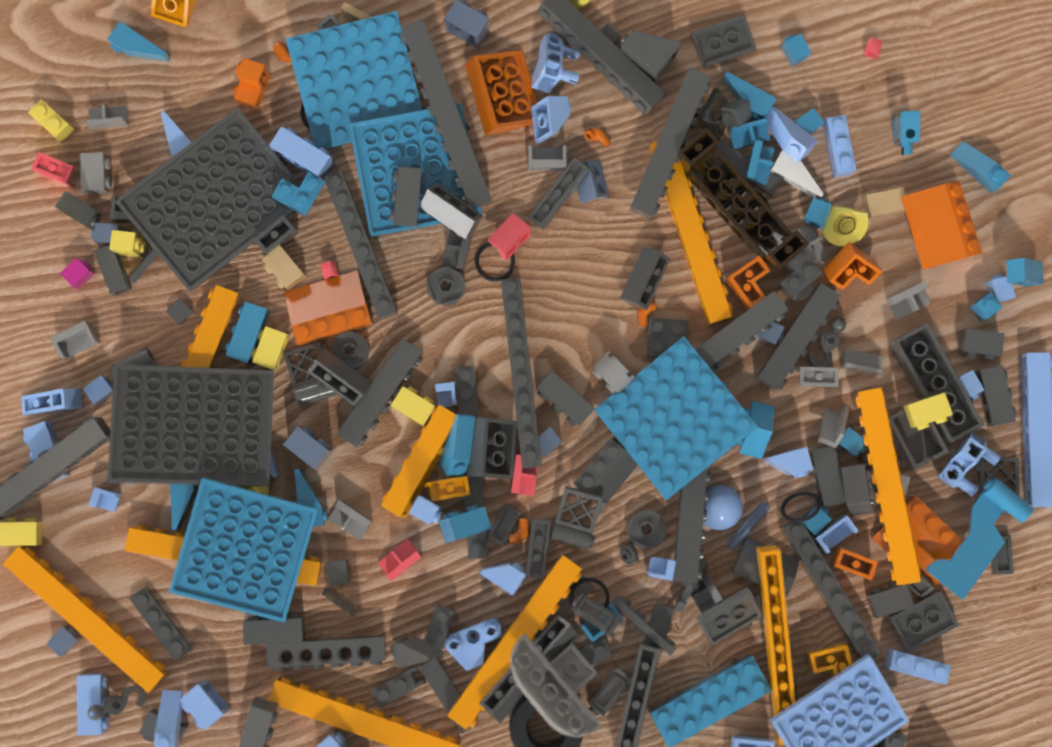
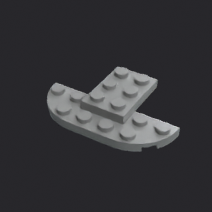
M525 633L522 634L513 646L510 659L512 675L520 690L544 719L562 734L582 737L600 729L602 725L576 695L597 674L595 669L573 643L568 645L549 663Z

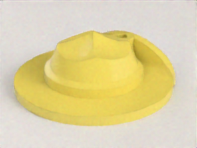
M834 205L824 230H822L824 237L828 242L838 247H845L848 242L852 244L857 243L868 230V212Z

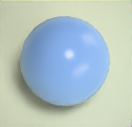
M722 484L706 488V491H709L708 502L704 503V510H707L706 522L703 521V524L710 529L719 531L733 527L740 520L743 511V504L739 494L733 488Z

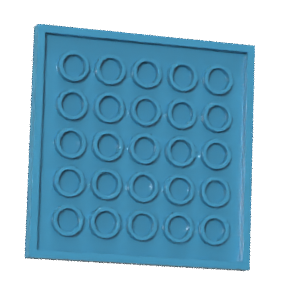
M397 11L286 38L316 148L328 149L352 143L349 123L422 110L411 63L407 55L406 44H403L400 36L403 32Z
M462 103L456 104V107L467 133ZM428 109L349 123L370 237L441 224L440 221L433 216L427 215L419 207L417 228L393 225L394 221H390L391 209L395 210V202H392V192L397 188V183H394V171H398V167L422 169L419 206L427 189L436 183L460 200L464 196L462 188L458 190L455 178H458L455 171H451L448 160H451L449 153H444L441 142H444L443 137L436 132L434 124H437L435 116L431 117ZM481 207L475 209L480 214H482Z
M684 336L639 372L620 393L615 392L594 409L665 500L670 499L758 428L753 419Z
M202 477L168 593L285 623L318 508Z

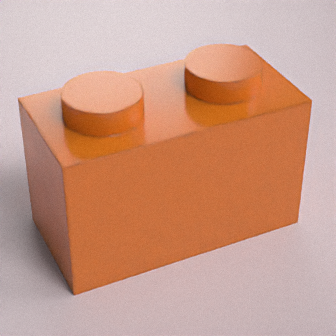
M836 547L830 566L864 579L872 580L878 562Z

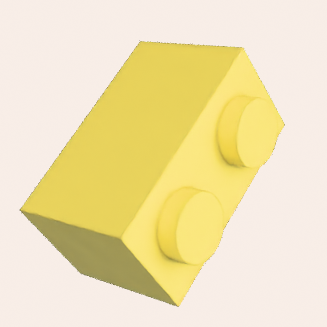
M42 99L28 112L61 143L75 131L70 124Z
M112 230L109 249L120 256L142 258L143 253L146 252V242H144V238L135 232Z
M265 326V329L261 330L258 336L259 345L252 352V363L277 372L290 336Z
M408 386V388L402 387L391 407L420 425L425 426L431 417L432 411L436 408L433 405L435 401L427 396L421 398L417 395L418 391L411 386Z
M945 393L903 406L910 428L917 427L918 430L930 427L928 423L933 421L936 424L948 421L947 417L953 415Z
M4 518V522H0V546L42 545L43 522H36V518H24V522H17V518Z

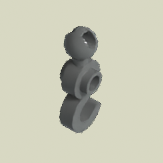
M834 318L832 320V330L820 336V347L825 355V360L818 362L814 353H810L808 361L813 367H827L831 363L832 353L830 350L838 347L840 343L838 333L844 331L847 326L844 318Z
M705 559L699 562V568H702V573L708 569ZM698 580L696 584L682 583L684 589L675 603V610L679 612L684 610L687 605L686 600L693 591L696 592L701 581Z
M128 686L123 690L121 696L111 695L107 697L103 706L92 705L88 709V717L96 721L101 719L106 712L111 715L122 713L131 692L137 693L136 706L141 707L145 703L146 694L139 686Z

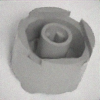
M607 351L592 366L594 368L592 373L599 380L604 379L607 382L605 386L612 393H620L636 377L634 375L630 377L629 374L631 372L616 357L613 356L611 358L610 355L612 353Z

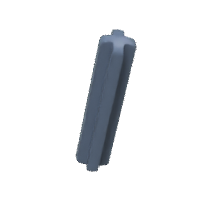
M761 502L727 541V546L732 550H736L767 514L770 507L766 503Z

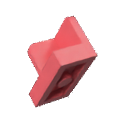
M38 152L31 170L41 176L73 188L74 184L70 180L76 167Z
M511 214L488 238V242L499 249L500 257L507 261L531 236L530 226L516 215Z
M516 454L511 493L533 496L538 467L523 469L521 455Z
M406 539L380 560L378 564L387 574V578L393 581L420 559L422 555L411 541Z

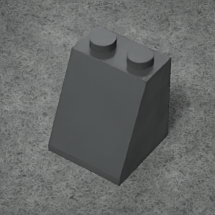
M633 30L630 35L626 34L622 38L619 49L655 83L677 56L681 43Z

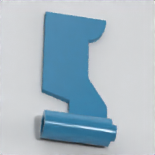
M990 478L983 487L985 489L971 507L969 534L950 560H936L925 569L962 600H964L1005 543L994 525L1003 511L1006 510L1020 523L1026 521L1034 511L1031 505L997 478L993 480Z

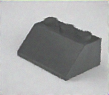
M610 438L573 484L582 491L603 496L602 500L606 501V505L638 464L626 450Z
M747 536L731 571L760 585L756 547L767 545ZM781 552L785 597H787L796 578L799 560Z

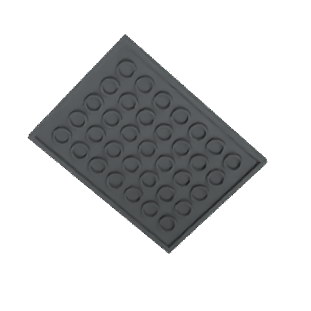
M237 107L115 202L191 293L255 242L254 238L281 216L288 217L294 212V210L272 198V194L281 179L288 181L298 188L300 184Z
M115 364L107 482L200 485L201 479L204 477L233 486L269 487L274 370Z

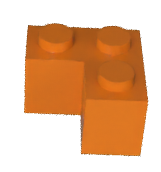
M243 58L236 67V76L240 82L234 88L233 97L237 104L259 110L271 75L265 65Z
M850 242L823 269L829 282L842 290L855 277L870 285L883 272L874 258Z
M760 255L725 280L747 311L766 297L756 282L771 270Z

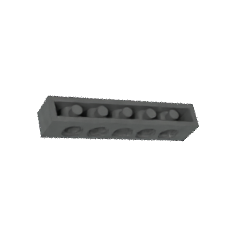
M386 635L266 644L267 668H273V671L285 670V667L292 666L293 670L304 669L306 665H312L314 669L324 668V664H331V667H342L343 663H351V666H361L363 662H370V665H380L382 661L387 659ZM363 646H368L371 649L369 656H364L361 653ZM343 647H348L351 650L350 657L342 655ZM324 648L331 650V658H325L322 655ZM306 649L312 652L310 660L303 657V651ZM284 651L292 653L293 658L291 661L285 660L283 656Z

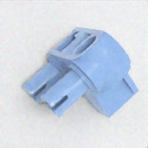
M549 33L544 35L539 47V58L532 75L531 88L550 93L560 80L576 85L579 73L564 69L563 57L577 61L579 51L565 46L561 37L556 34Z
M970 432L962 439L939 471L937 477L944 484L950 485L952 488L959 487L972 497L979 487L965 478L967 471L977 464L981 457L995 466L1001 456L988 448L985 440L974 432ZM971 450L974 453L970 455L968 452ZM953 471L954 478L949 479L947 472Z
M496 616L455 631L446 638L445 647L447 651L466 671L483 665L485 643L504 635L498 617ZM471 633H476V637L472 638Z

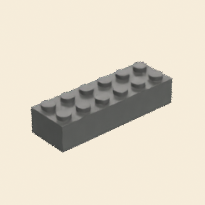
M928 323L888 343L919 400L941 393L946 394L953 415L947 417L948 421L939 424L933 421L945 444L952 443L984 425Z

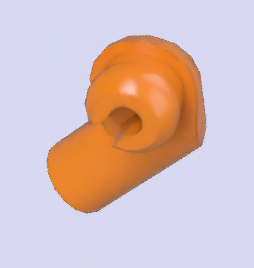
M277 41L273 46V51L278 59L283 62L292 63L290 53L285 49V44L282 41Z
M589 128L584 132L586 140L599 141L604 148L612 143L602 129Z
M651 301L647 310L638 309L639 327L648 326L647 315L651 311L656 310L657 304L655 301Z
M519 519V530L509 536L511 544H521L528 537V519Z

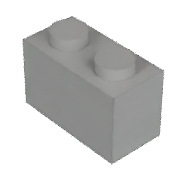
M80 153L81 191L86 195L109 194V188L112 187V180L109 176L111 160L105 153Z

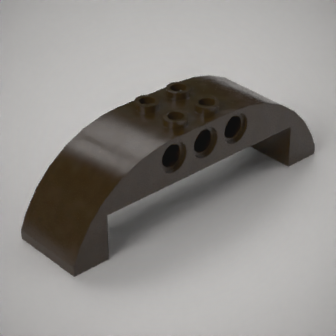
M708 128L704 129L677 153L684 170L698 191L734 233L756 255H760L766 263L781 270L810 243L798 230L792 233L717 148L720 141Z

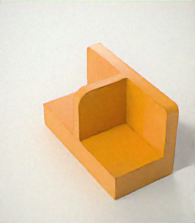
M467 476L424 483L425 487H429L431 501L470 495Z

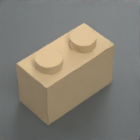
M897 186L885 188L886 191L879 192L878 189L868 191L867 195L862 198L865 212H868L869 220L904 213L905 209L901 199L902 196H905L904 187L897 188Z
M280 245L262 258L265 263L263 265L264 269L269 274L273 273L277 277L274 281L281 289L285 287L289 291L306 278L304 273Z

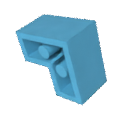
M310 172L307 173L299 188L281 179L272 194V198L306 217L323 189L325 181Z
M752 401L750 408L746 407L745 411L757 424L758 428L737 444L740 445V454L762 459L773 432L775 406Z
M478 505L466 508L467 512L462 514L459 510L443 515L444 519L438 522L445 543L492 529L485 506L478 508Z

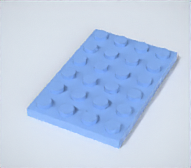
M867 654L770 719V722L786 747H872L905 725L909 720L871 656Z

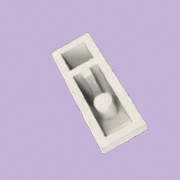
M782 150L770 172L815 199L821 198L823 192L801 161L797 162Z

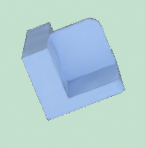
M652 557L646 575L673 581L676 561Z

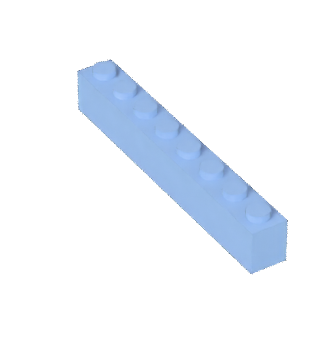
M1050 353L1021 354L1025 501L1032 507H1052V357H1050Z

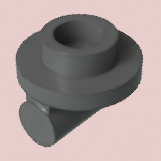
M632 542L621 547L620 557L626 564L639 561Z

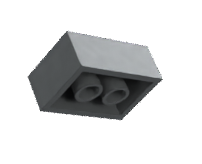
M475 418L468 476L513 479L517 421Z

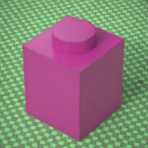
M75 258L60 274L72 287L79 290L95 273L91 270L92 265L84 259L82 261Z

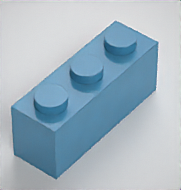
M245 302L244 306L241 305L238 311V316H240L238 323L233 325L231 331L233 337L231 342L228 341L225 347L227 357L251 365L253 360L251 358L252 352L259 344L258 336L260 331L264 330L270 313L268 309Z

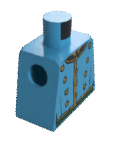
M902 111L892 114L894 145L901 144V155H912L913 143L920 141V111Z

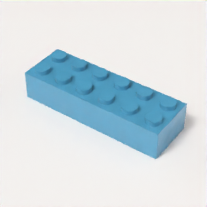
M747 654L735 663L729 664L648 711L667 746L673 747L772 690L754 657L751 654Z

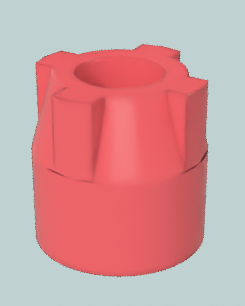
M870 38L864 55L869 58H878L882 41Z
M327 261L320 264L324 279L339 276L335 261Z

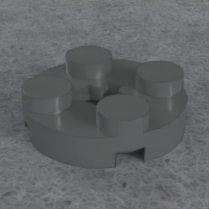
M442 267L431 274L427 282V291L430 298L438 305L450 306L457 303L464 296L465 282L458 271L449 267ZM443 282L452 285L449 291L441 290Z
M347 331L335 338L330 352L355 370L368 361L369 345L360 334ZM347 346L355 348L352 356L345 354V351L348 349Z
M651 510L638 511L628 521V537L634 545L649 549L663 541L666 534V526L658 513ZM646 524H649V528L652 529L651 533L647 532L646 535H644L641 527L646 526Z

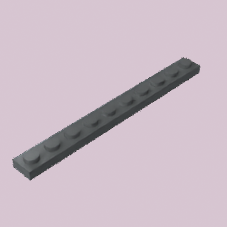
M520 277L501 280L522 468L541 467L542 459Z
M474 365L455 367L458 414L474 415L475 418H478ZM467 467L464 476L468 478L470 495L464 496L465 512H467L466 508L478 505V508L484 507L482 477L468 476ZM486 531L468 536L469 559L488 558Z

